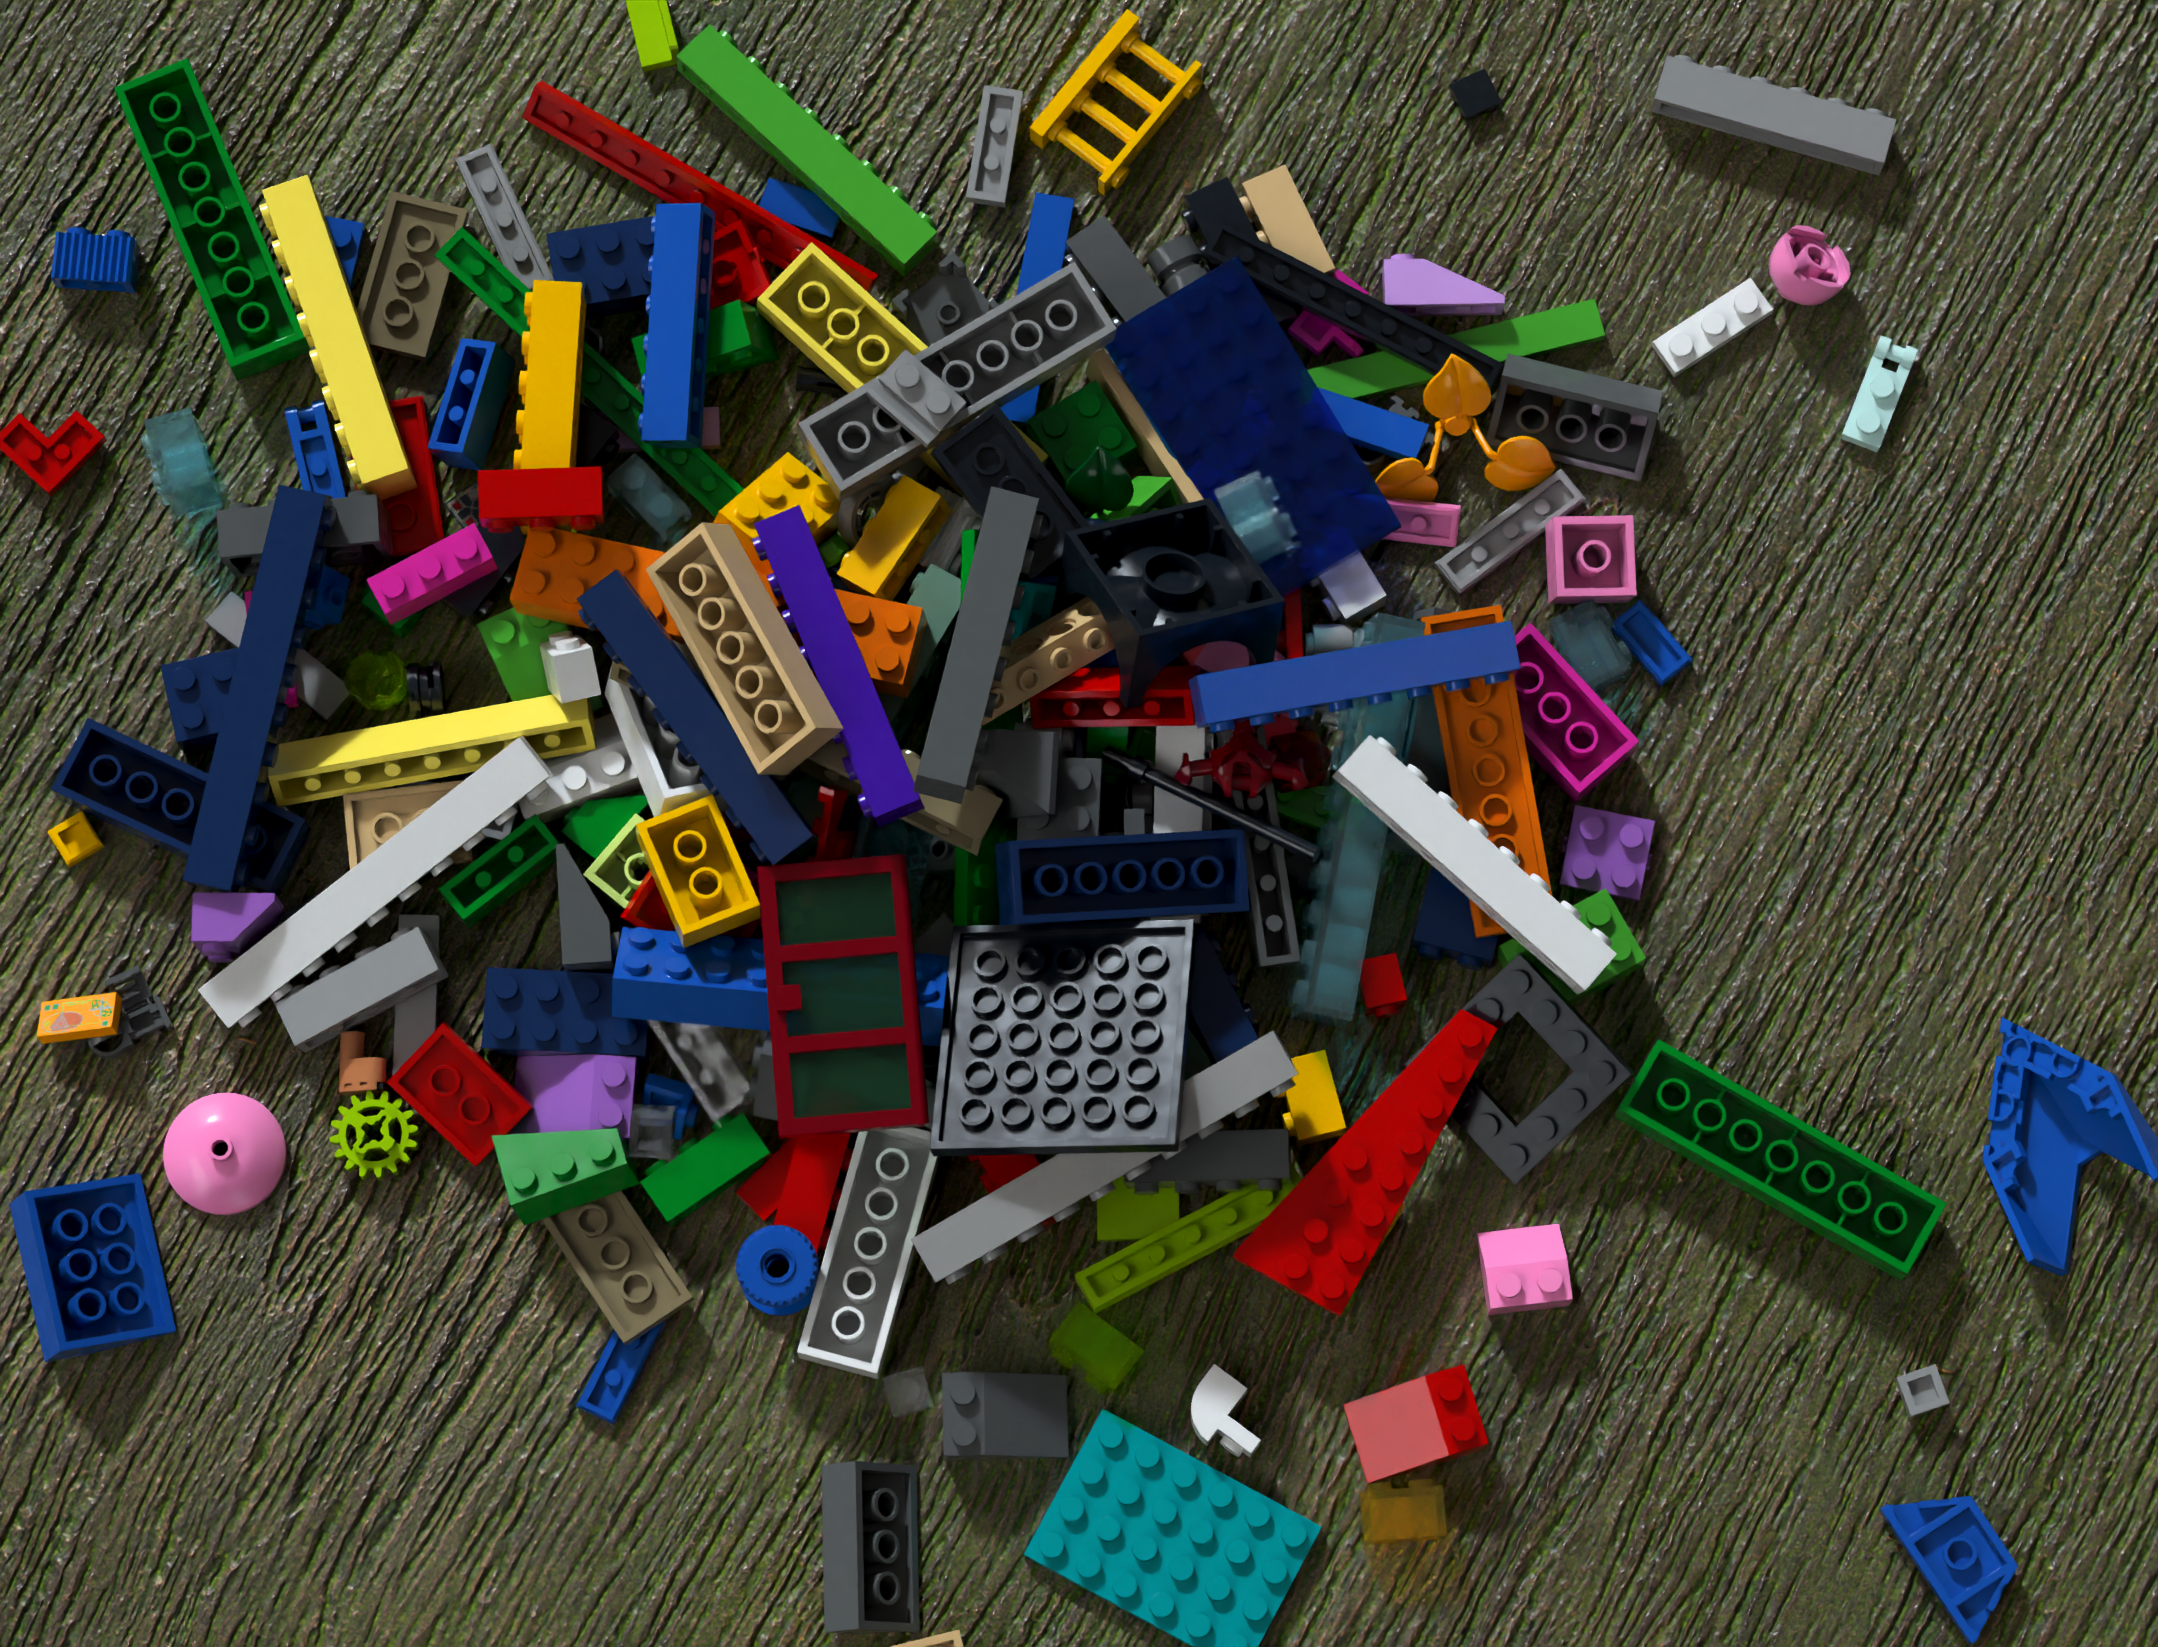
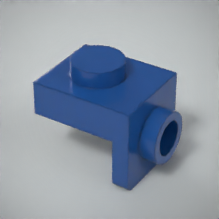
M649 1073L644 1087L640 1113L675 1122L673 1138L682 1140L686 1128H694L698 1118L700 1105L694 1103L697 1086Z

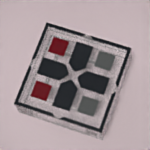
M474 481L444 504L447 511L462 529L475 523L477 529L481 526L479 520L478 482Z

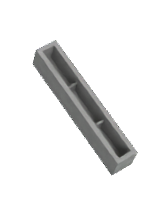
M1667 55L1651 112L1875 175H1880L1897 120L1889 118L1887 113L1878 109L1869 108L1864 111L1850 107L1847 101L1839 98H1828L1825 100L1812 96L1810 91L1803 88L1791 87L1786 89L1775 86L1771 80L1764 77L1754 76L1750 79L1736 75L1734 70L1725 66H1714L1713 68L1698 64L1695 59L1685 55H1676L1675 57Z

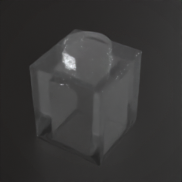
M634 1104L630 1121L629 1157L671 1158L674 1146L675 1106Z

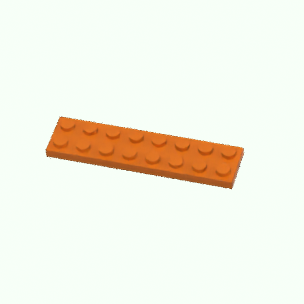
M1501 605L1422 617L1420 619L1423 636L1504 622ZM1513 673L1509 674L1510 681L1499 684L1485 685V680L1479 679L1470 681L1471 688L1447 692L1445 685L1433 687L1432 692L1450 795L1459 807L1456 811L1467 821L1474 819L1489 832L1487 837L1489 841L1498 849L1504 846L1513 852L1520 860L1518 866L1529 876L1532 873L1538 875L1551 888ZM1469 899L1475 939L1508 934Z

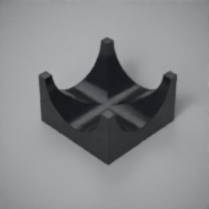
M1211 498L1074 529L1065 533L1054 606L1060 613L1079 602L1086 595L1098 607L1108 625L1115 645L1120 671L1119 700L1126 709L1141 706L1145 692L1153 679L1172 660L1184 652L1206 643L1231 641L1242 644L1247 648L1249 654V666L1273 662L1285 600Z

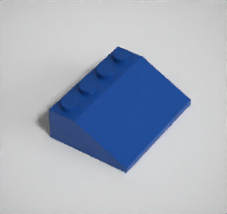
M140 1173L25 1191L9 1204L45 1362L84 1356L176 1332Z

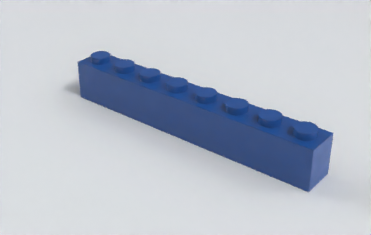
M1512 621L1201 674L1188 680L1197 729L1210 727L1211 734L1234 730V722L1250 720L1251 727L1266 725L1275 722L1274 715L1289 713L1290 720L1313 716L1314 708L1328 706L1329 713L1340 712L1354 708L1353 701L1365 699L1368 700L1369 706L1392 702L1393 694L1407 692V698L1414 699L1431 695V688L1444 685L1447 692L1471 688L1470 681L1484 679L1485 685L1499 684L1510 681L1509 674L1521 669Z

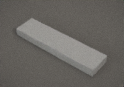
M492 143L456 158L458 168L502 264L532 292L533 280L554 281Z
M1560 469L1435 562V567L1460 597L1544 534L1545 524L1553 517L1568 516L1584 504L1586 499L1564 471Z
M231 591L206 619L207 625L236 648L240 646L247 618L245 601ZM297 649L294 664L298 665L296 680L298 698L329 723L355 692L307 651Z
M399 914L398 931L406 927H413V929L416 927L421 928L429 935L440 956V915ZM438 983L395 1005L392 1075L399 1070L437 1029Z

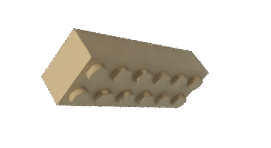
M702 522L646 569L758 774L787 775L844 729L731 525Z

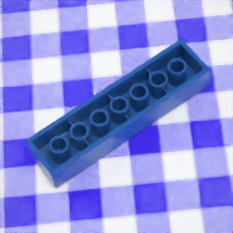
M622 927L612 978V1017L770 1031L763 938L754 939L716 935L683 948L676 931L655 930L644 927ZM780 941V946L806 944L809 942ZM915 953L923 1045H941L950 956ZM898 954L782 964L784 985L800 984L802 995V1010L786 1012L788 1033L813 1035L904 1027Z

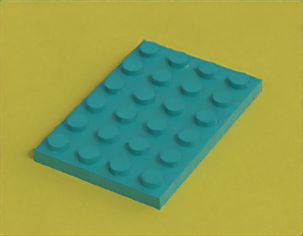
M1102 1408L1029 1543L1024 1556L1191 1647H1259L1322 1526Z

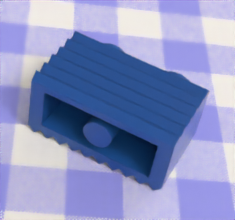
M78 227L68 228L66 233L56 232L51 279L56 288L135 293L140 246L136 238L131 237L130 233L120 230L107 231V235L104 236L91 234L90 230Z

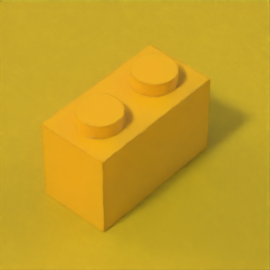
M1321 1050L1291 1058L1299 1072L1298 1075L1292 1077L1296 1085L1276 1096L1277 1099L1282 1097L1285 1099L1288 1113L1282 1114L1284 1128L1289 1130L1290 1137L1295 1136L1297 1147L1344 1135L1346 1125L1326 1051Z

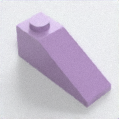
M1396 254L1391 256V259H1384L1382 268L1383 303L1408 316L1503 314L1505 295L1426 259H1415L1411 254Z

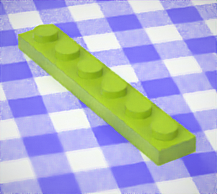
M1291 1162V1184H1282V1190L1259 1191L1258 1185H1244L1241 1187V1191L1229 1193L1076 1273L1075 1280L1096 1314L1254 1231L1302 1178Z

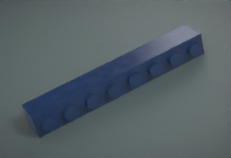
M614 570L577 598L583 607L578 611V614L591 631L598 628L607 641L602 646L616 664L623 661L631 672L627 680L641 698L647 694L656 708L651 712L665 731L671 727L679 737L680 741L676 743V747L690 764L695 760L705 773L700 777L701 781L714 797L721 794L730 806L725 810L726 815L738 830H741L743 827L746 828L754 839L749 845L762 863L769 860L772 865H779L817 837L814 830L774 776L757 773L715 696L622 571Z

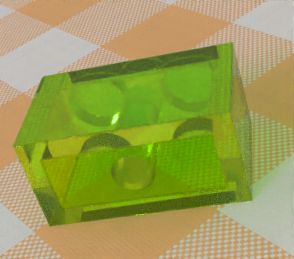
M1079 1301L1048 1340L1049 1346L1054 1349L1050 1354L1051 1357L1069 1370L1073 1365L1087 1374L1083 1380L1101 1394L1108 1390L1115 1395L1144 1357V1350Z

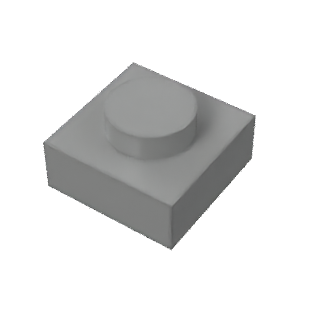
M1936 1364L1895 1378L1909 1418L1950 1403Z

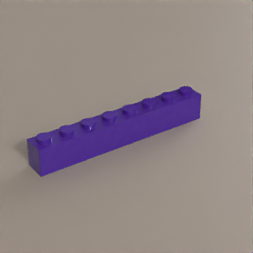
M800 505L754 523L759 536L753 538L752 542L760 561L768 559L771 564L773 573L766 576L776 598L783 595L789 608L782 611L786 625L791 634L799 633L803 646L799 647L810 669H814L820 687L844 728L833 737L835 744L843 742L849 756L842 758V762L850 781L859 779L864 793L857 795L865 818L874 816L878 827H881L925 809L919 793L913 792L915 783Z

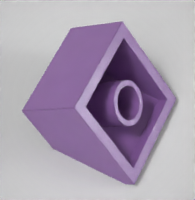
M193 893L191 941L203 956H208V961L216 963L232 962L233 956L243 955L264 938L280 922L278 916L284 914L286 908L275 893Z

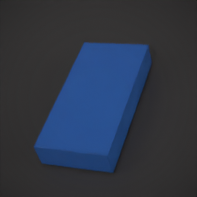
M769 177L759 206L803 232L832 240L839 216L813 191Z
M1641 599L1610 623L1609 628L1660 687L1664 686L1693 661Z

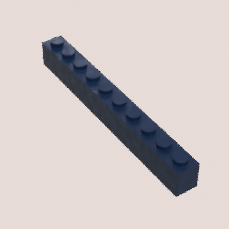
M283 485L278 487L183 876V881L189 885L224 893H238L240 886L245 887L247 884L250 863H247L246 859L249 847H255L260 831V824L256 823L259 807H265L269 795V784L265 783L268 768H274L279 753V744L275 743L278 728H284L288 717L289 706L284 704L288 688L293 689L297 680L298 665H295L294 661L297 649L302 650L307 639L308 627L303 624L307 609L312 610L316 602L317 586H313L316 571H322L326 560L327 548L322 545L326 531H332L336 519V508L332 507L333 502L325 494Z

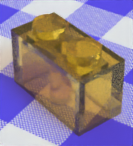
M1432 1479L1408 1481V1488L1392 1489L1390 1482L1367 1484V1491L1359 1492L1362 1546L1441 1540L1447 1537L1443 1485L1433 1486Z

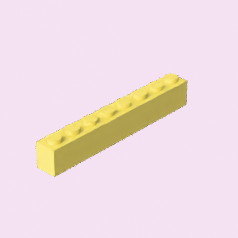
M547 695L279 744L278 758L274 768H268V778L277 806L282 807L342 796L348 793L365 792L475 772L521 736L527 740L541 759L596 750L595 718L589 698L562 704L554 695Z

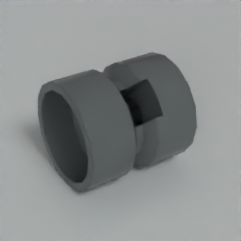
M1184 235L1170 240L1155 249L1147 257V262L1156 279L1165 281L1162 290L1175 310L1200 302L1213 293L1218 286L1208 265H1200L1202 253L1191 235Z

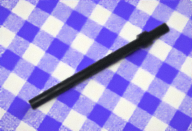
M1109 745L1103 751L1101 759L1127 772V777L1141 784L1148 782L1309 861L1315 862L1320 855V847L1192 785L1180 784L1173 776L1155 768L1154 763L1139 755L1134 758Z

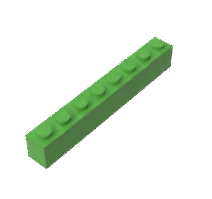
M709 24L676 55L677 70L804 187L813 191L839 216V219L898 273L905 277L937 246V226L934 221L922 211L917 214L907 204L908 199L901 190L893 185L889 188L879 179V172L870 162L865 159L860 162L850 152L851 147L840 135L835 133L832 136L822 127V120L813 110L808 107L803 110L794 101L793 93L783 83L777 82L775 84L765 75V68L753 56L746 58L737 49L736 41L726 31L721 30L718 32Z

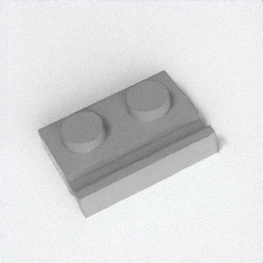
M906 349L866 392V396L926 448L943 432L967 403Z

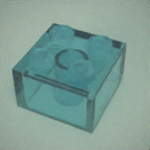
M191 407L144 420L147 434L140 435L146 457L150 458L153 469H157V471L151 472V477L163 506L170 505L175 515L179 516L221 504L222 499L204 434Z

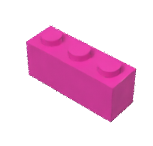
M475 523L370 577L367 579V582L390 625H393L498 568Z

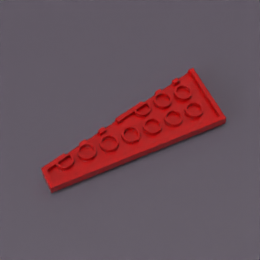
M1461 1009L1237 1248L1232 1259L1330 1313L1341 1317L1498 1028Z

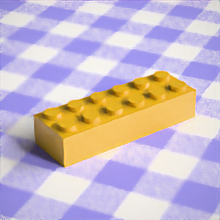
M533 280V292L525 293L524 316H527V326H530V331H523L522 355L524 356V365L528 366L527 371L520 370L519 395H522V404L525 405V410H517L516 434H519V444H522V450L515 449L513 469L576 467L587 306L582 282ZM571 524L554 525L555 529L571 532ZM520 526L523 535L528 534L530 526Z

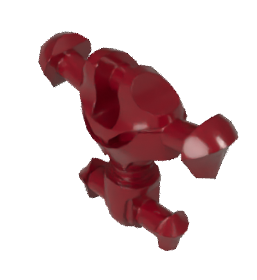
M1250 720L1234 722L1233 737H1230L1229 741L1225 742L1222 747L1210 751V758L1189 761L1188 753H1183L1180 769L1174 776L1180 784L1189 786L1193 781L1192 777L1211 775L1212 780L1222 788L1224 796L1232 798V790L1250 791V799L1257 798L1261 790L1272 782L1273 777L1290 781L1294 791L1302 790L1309 784L1304 773L1303 758H1298L1295 766L1277 762V755L1265 749L1264 745L1259 744V740L1255 738L1257 735L1256 731L1261 725L1251 727Z

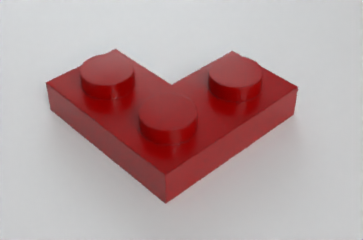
M77 410L49 438L19 413L0 432V451L52 497L107 439Z

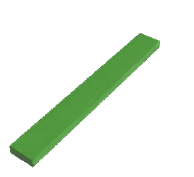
M1591 299L1448 336L1505 364L1507 354L1532 358L1604 340L1605 332L1596 301ZM1381 351L1288 374L1287 381L1288 384H1292L1293 403L1298 416L1306 414L1316 387L1359 401L1427 384L1434 376L1386 351Z

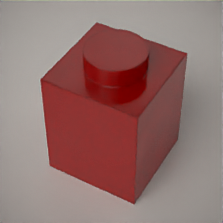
M1396 953L1356 961L1354 971L1365 1016L1375 1014L1376 1019H1384L1400 1014L1399 1008L1405 1007L1407 997Z

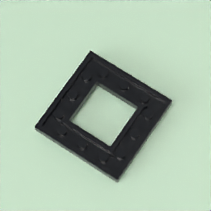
M1522 952L1504 967L1462 1009L1498 1028L1495 1035L1520 1013L1574 1072L1520 1124L1510 1116L1472 1075L1451 1116L1516 1185L1635 1072ZM1448 1022L1404 1064L1406 1067L1420 1054V1052L1434 1039V1037L1448 1024Z

